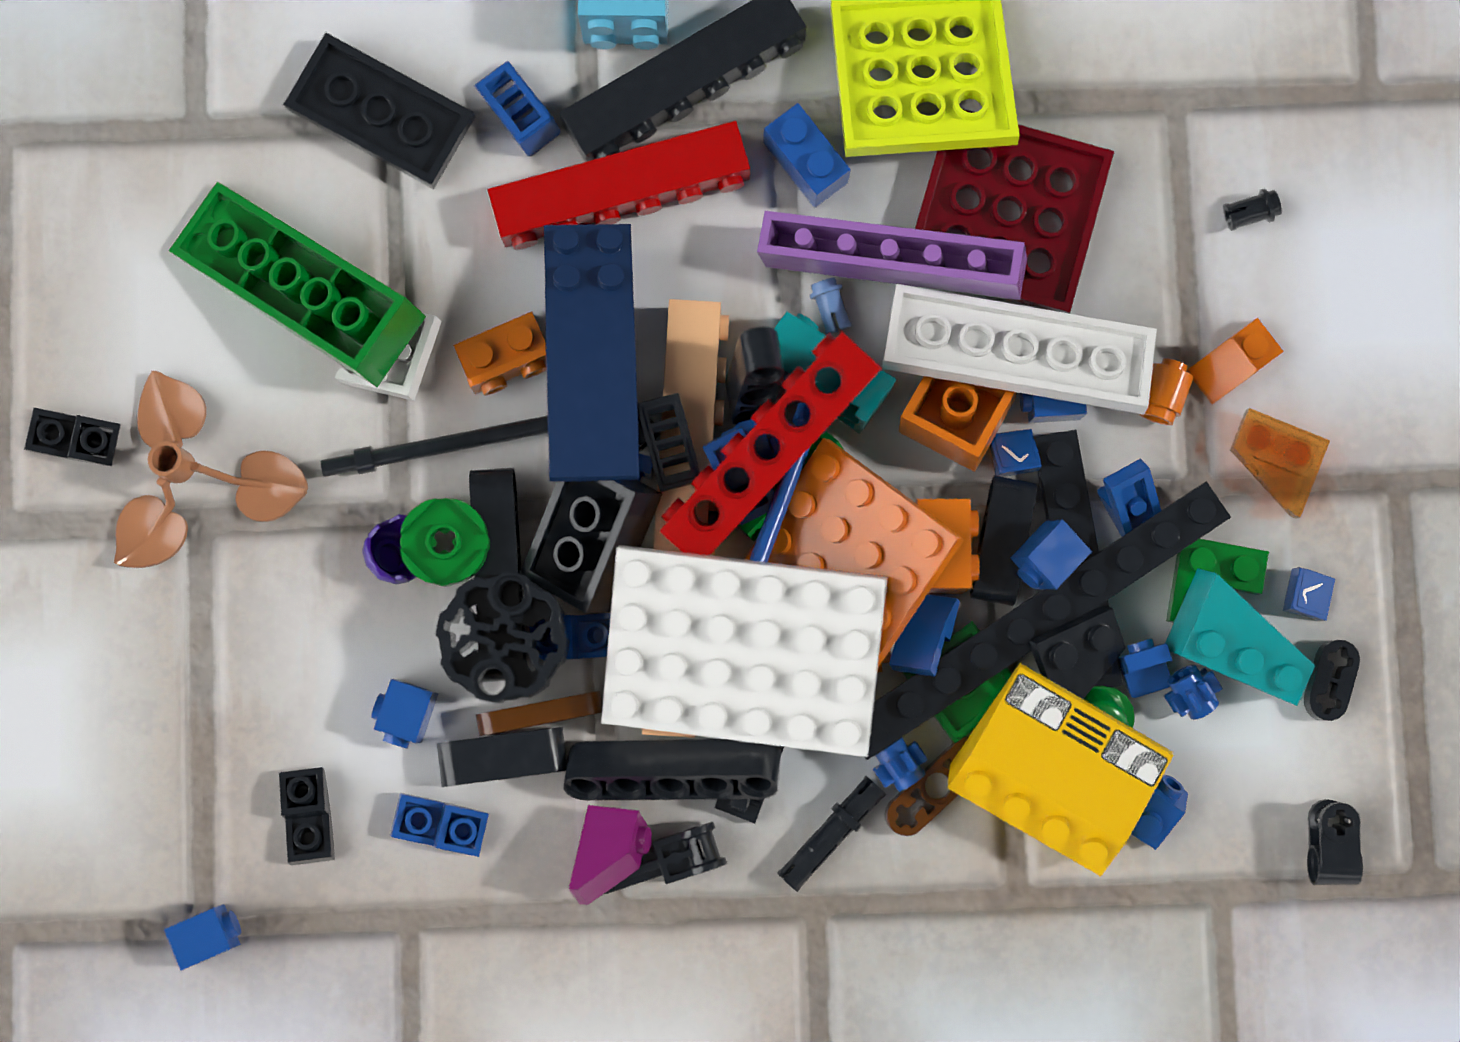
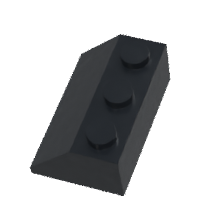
M638 480L556 482L520 574L528 577L531 582L585 614L611 612L617 547L621 545L641 548L663 494Z

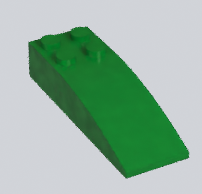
M218 181L168 250L230 293L375 387L380 385L426 318L406 297Z

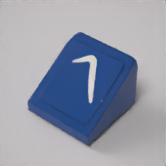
M1032 429L995 435L990 444L996 476L1006 477L1038 472L1042 468Z
M1297 567L1291 569L1283 611L1327 621L1335 578L1306 568Z

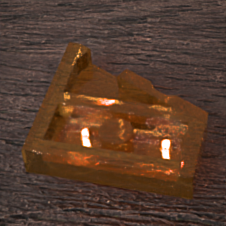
M1248 408L1244 412L1230 451L1290 517L1297 519L1303 513L1330 440Z

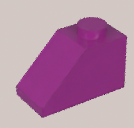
M588 805L568 888L579 904L589 905L640 868L643 853L647 854L650 849L652 832L639 810Z

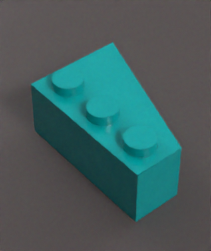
M787 311L774 328L778 332L785 372L784 381L798 366L804 371L811 366L817 359L812 351L826 336L818 331L819 327L805 315L798 313L797 316H794ZM824 367L816 375V385L824 393H834L841 385L840 373L832 367ZM880 370L840 413L837 419L861 434L890 394L896 378Z
M1197 568L1165 643H1167L1169 651L1298 706L1315 665L1217 573Z

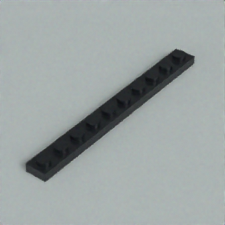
M1203 482L1080 564L1057 589H1042L940 657L936 676L915 674L874 701L869 751L867 757L864 758L869 760L1031 652L1030 639L1089 613L1230 519V514L1208 482Z

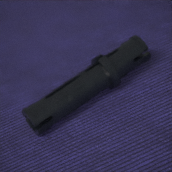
M865 776L841 804L836 802L831 808L834 812L777 874L784 878L783 880L798 892L853 830L855 832L859 831L862 827L860 822L887 794L868 776Z

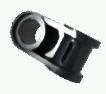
M1329 799L1319 800L1312 805L1307 818L1309 842L1307 872L1310 882L1313 885H1358L1362 881L1363 876L1360 816L1355 808L1349 804ZM1339 815V823L1332 824V827L1328 826V819Z

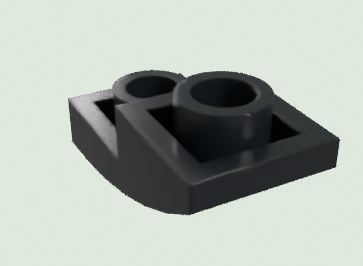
M34 407L24 450L112 467L121 424Z
M324 768L280 772L281 816L285 819L287 863L293 866L335 860L331 810Z

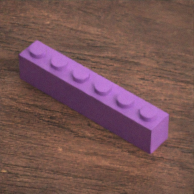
M773 211L764 212L757 248L758 255L764 265L769 268L1020 300L1027 262L1024 242Z

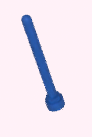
M799 403L792 420L795 426H803L810 419L811 412L806 403ZM810 447L779 480L749 561L768 562Z

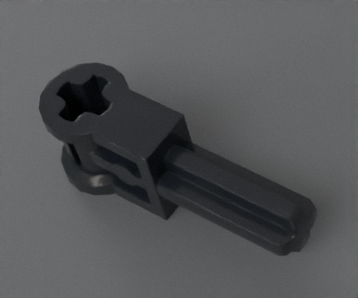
M714 821L654 840L652 842L654 851L642 855L640 868L604 894H609L663 876L667 885L726 865V858L720 856L712 832L716 828ZM698 839H699L700 842H701V845H702V849H703L705 858L703 857V854H702V851H701V848H700Z

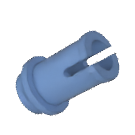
M835 277L812 284L813 293L809 296L810 299L816 300L825 327V334L838 332L833 317L834 314L839 329L845 330L852 327L840 294V290L843 289L842 284H837Z

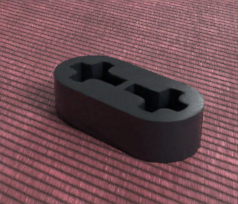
M1346 640L1325 642L1318 648L1313 662L1315 667L1305 690L1304 706L1307 713L1316 720L1333 721L1339 719L1348 708L1360 665V655L1356 647ZM1340 648L1341 657L1347 659L1346 666L1338 667L1335 676L1331 677L1334 663L1328 660V654L1336 653ZM1329 683H1331L1329 698L1336 701L1335 707L1326 708L1323 713L1322 704L1316 702L1317 695L1326 694Z

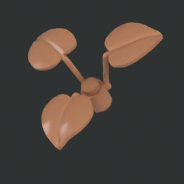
M153 370L148 376L141 393L137 424L141 438L152 448L148 455V465L152 472L160 476L157 479V484L162 488L166 504L161 499L151 495L140 496L127 503L121 511L116 525L114 563L127 568L151 567L167 561L181 549L187 537L188 525L184 517L172 512L175 500L169 484L183 483L194 472H199L233 485H239L235 497L239 510L246 517L258 522L274 521L287 514L307 494V480L301 469L294 462L272 451H257L247 455L241 464V478L195 462L191 453L182 448V439L192 438L201 431L206 419L205 401L201 394L190 385Z

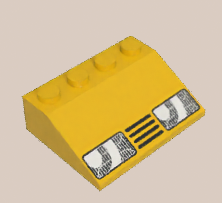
M1020 663L950 763L948 789L1101 877L1126 844L1174 755L1166 747Z

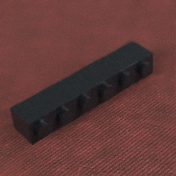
M751 0L559 112L562 124L585 162L619 153L621 147L632 141L638 144L652 137L657 132L656 127L670 119L672 122L682 120L694 110L693 106L706 98L708 101H713L723 96L730 89L729 85L744 77L745 80H749L759 75L767 67L766 63L780 56L782 59H785L795 54L803 46L802 42L805 41L807 26L791 0Z

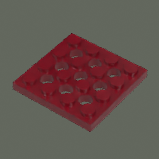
M963 109L966 112L974 113L973 111ZM1018 124L1020 136L1018 145L937 151L915 229L943 233L951 229H960L967 236L1024 242L1027 258L1033 252H1042L1050 260V269L1044 273H1036L1030 269L1026 262L1020 300H1008L1040 309L1070 314L1115 151ZM982 149L988 153L991 161L990 165L984 169H976L969 164L967 154L971 150ZM1016 160L1026 162L1031 168V177L1023 181L1014 179L1009 173V164ZM1055 172L1068 174L1072 180V189L1067 192L1056 191L1050 184V175ZM962 189L975 191L979 197V205L974 209L960 207L956 201L957 192ZM1005 200L1015 202L1020 208V217L1014 221L1002 219L997 212V205ZM1044 212L1057 214L1061 220V229L1053 233L1044 231L1039 225V215Z

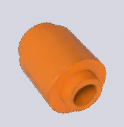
M1164 358L1161 364L1153 363L1149 404L1145 414H1139L1141 417L1158 424L1171 426L1174 423L1175 417L1181 416L1193 380V376L1186 372L1188 368L1186 364Z

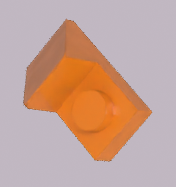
M1256 318L1190 367L1187 372L1193 376L1194 382L1210 403L1214 404L1284 351L1262 322Z

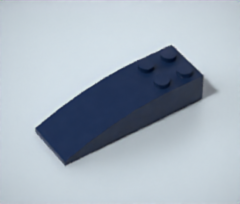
M631 224L544 225L549 482L639 480Z

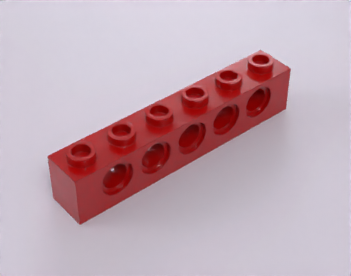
M829 332L813 349L812 353L817 359L806 371L798 366L782 383L781 386L787 392L778 402L774 404L768 399L751 417L756 426L745 437L738 432L721 450L726 456L723 462L715 470L710 465H707L693 480L691 485L696 491L684 503L678 497L661 515V518L667 523L659 532L682 553L710 556L882 369L846 334L841 332L835 338ZM824 367H832L840 373L841 385L834 393H824L816 385V375ZM794 400L803 401L810 408V419L803 426H794L786 418V408ZM771 434L778 439L780 451L775 458L766 459L757 453L755 444L760 435ZM741 467L748 473L750 482L746 490L734 491L729 488L726 483V473L730 468ZM710 500L718 506L719 518L715 523L707 524L699 520L696 515V506L699 501Z

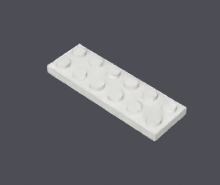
M896 284L882 369L1145 414L1149 404L1157 329Z

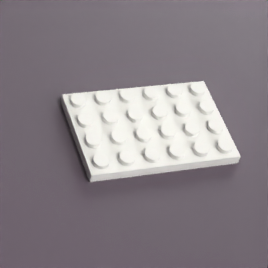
M620 545L616 551L601 723L867 757L887 577Z

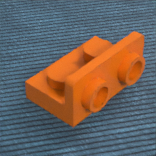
M532 311L453 345L467 376L468 384L474 394L483 392L484 396L491 395L505 389L508 386L506 381L522 375L524 379H527L547 370L546 342Z

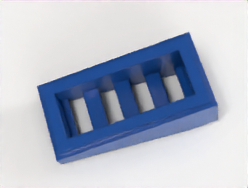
M508 60L474 85L527 156H532L560 135L561 130L552 115ZM511 80L514 82V85L494 98L492 94ZM523 94L524 97H522L520 100H518L516 103H514L506 110L503 109L506 105H508L518 96ZM531 108L534 109V111L515 124L513 122Z

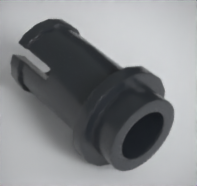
M1264 188L1259 191V195L1231 204H1224L1223 213L1225 220L1231 221L1227 224L1228 228L1234 231L1237 228L1265 219L1268 222H1273L1275 216L1282 214V207L1277 192L1275 190L1267 191Z

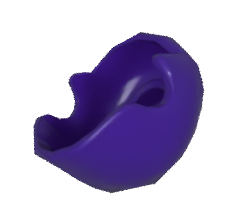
M403 514L396 515L374 526L368 533V537L364 540L362 548L365 564L379 580L396 585L407 583L417 578L406 567L401 557L400 539L402 534L400 532L402 524L407 515Z

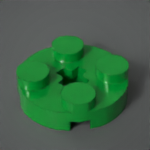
M435 498L420 503L407 515L400 532L402 534L400 539L401 557L406 567L417 578L443 587L460 584L472 578L483 566L490 548L487 527L479 513L467 503L452 498ZM440 531L446 535L452 531L456 537L452 541L455 548L450 553L446 550L437 553L434 550L438 543L434 538L437 532Z

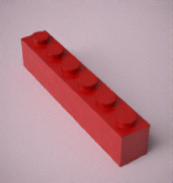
M735 120L487 189L499 234L505 248L513 246V249L521 250L538 244V239L544 237V225L615 224L621 220L620 216L633 212H637L639 216L649 215L661 210L662 204L678 200L679 204H688L700 200L703 197L702 193L719 189L720 193L738 190L744 186L745 181L750 180V166L738 124Z

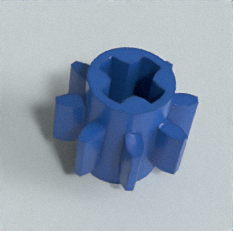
M1188 665L1176 671L1168 679V684L1172 691L1165 694L1164 698L1174 713L1178 712L1181 717L1188 714L1190 719L1196 720L1207 716L1218 707L1219 701L1215 693L1221 691L1223 687L1213 671L1208 672L1206 668H1202L1199 671L1196 665Z
M900 738L875 755L880 764L874 767L873 771L885 788L893 783L898 792H901L926 775L921 764L926 762L928 758L916 741L907 745L904 739Z

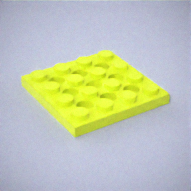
M831 0L830 12L845 157L1018 145L1020 136L1001 0ZM955 26H965L972 31V35L967 38H958L950 32V29ZM913 29H923L929 33L930 37L924 41H916L909 37L908 32ZM877 31L885 34L888 39L884 43L873 44L865 36ZM961 62H968L973 64L977 71L971 75H963L956 71L955 66ZM919 65H926L932 68L935 74L928 78H920L912 72V69ZM876 68H884L892 74V77L886 81H877L869 73ZM966 99H973L981 104L982 109L974 113L966 112L960 107L959 103ZM923 102H930L939 108V112L926 116L921 114L916 107ZM888 105L896 111V115L883 119L876 116L873 110L878 106Z

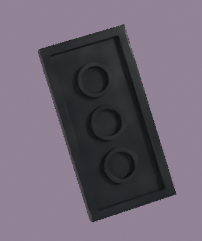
M325 32L283 104L288 111L432 189L436 187L475 119L473 111Z

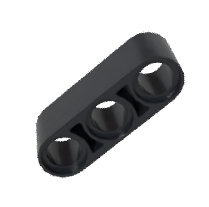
M752 328L743 332L738 338L725 380L731 421L734 425L751 420V417L768 399L775 403L785 372L778 332L773 328Z
M993 475L977 550L979 556L978 581H973L972 588L970 589V598L1014 606L1021 578L1017 573L1020 568L1011 560V557L1029 538L1037 494L1036 483Z
M563 727L437 743L442 787L566 771L567 767Z

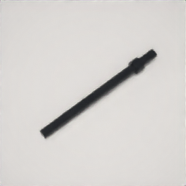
M548 415L373 450L372 446L357 448L353 450L354 454L320 460L322 474L324 477L352 471H357L358 474L377 471L378 466L548 433Z

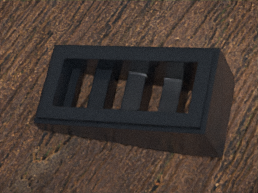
M679 393L638 403L637 409L660 493L691 485L693 480L700 474V469ZM670 410L675 412L676 417L650 423L649 416ZM679 427L680 435L655 441V433ZM684 445V453L660 459L658 451ZM685 462L689 463L690 470L668 476L664 475L663 468Z

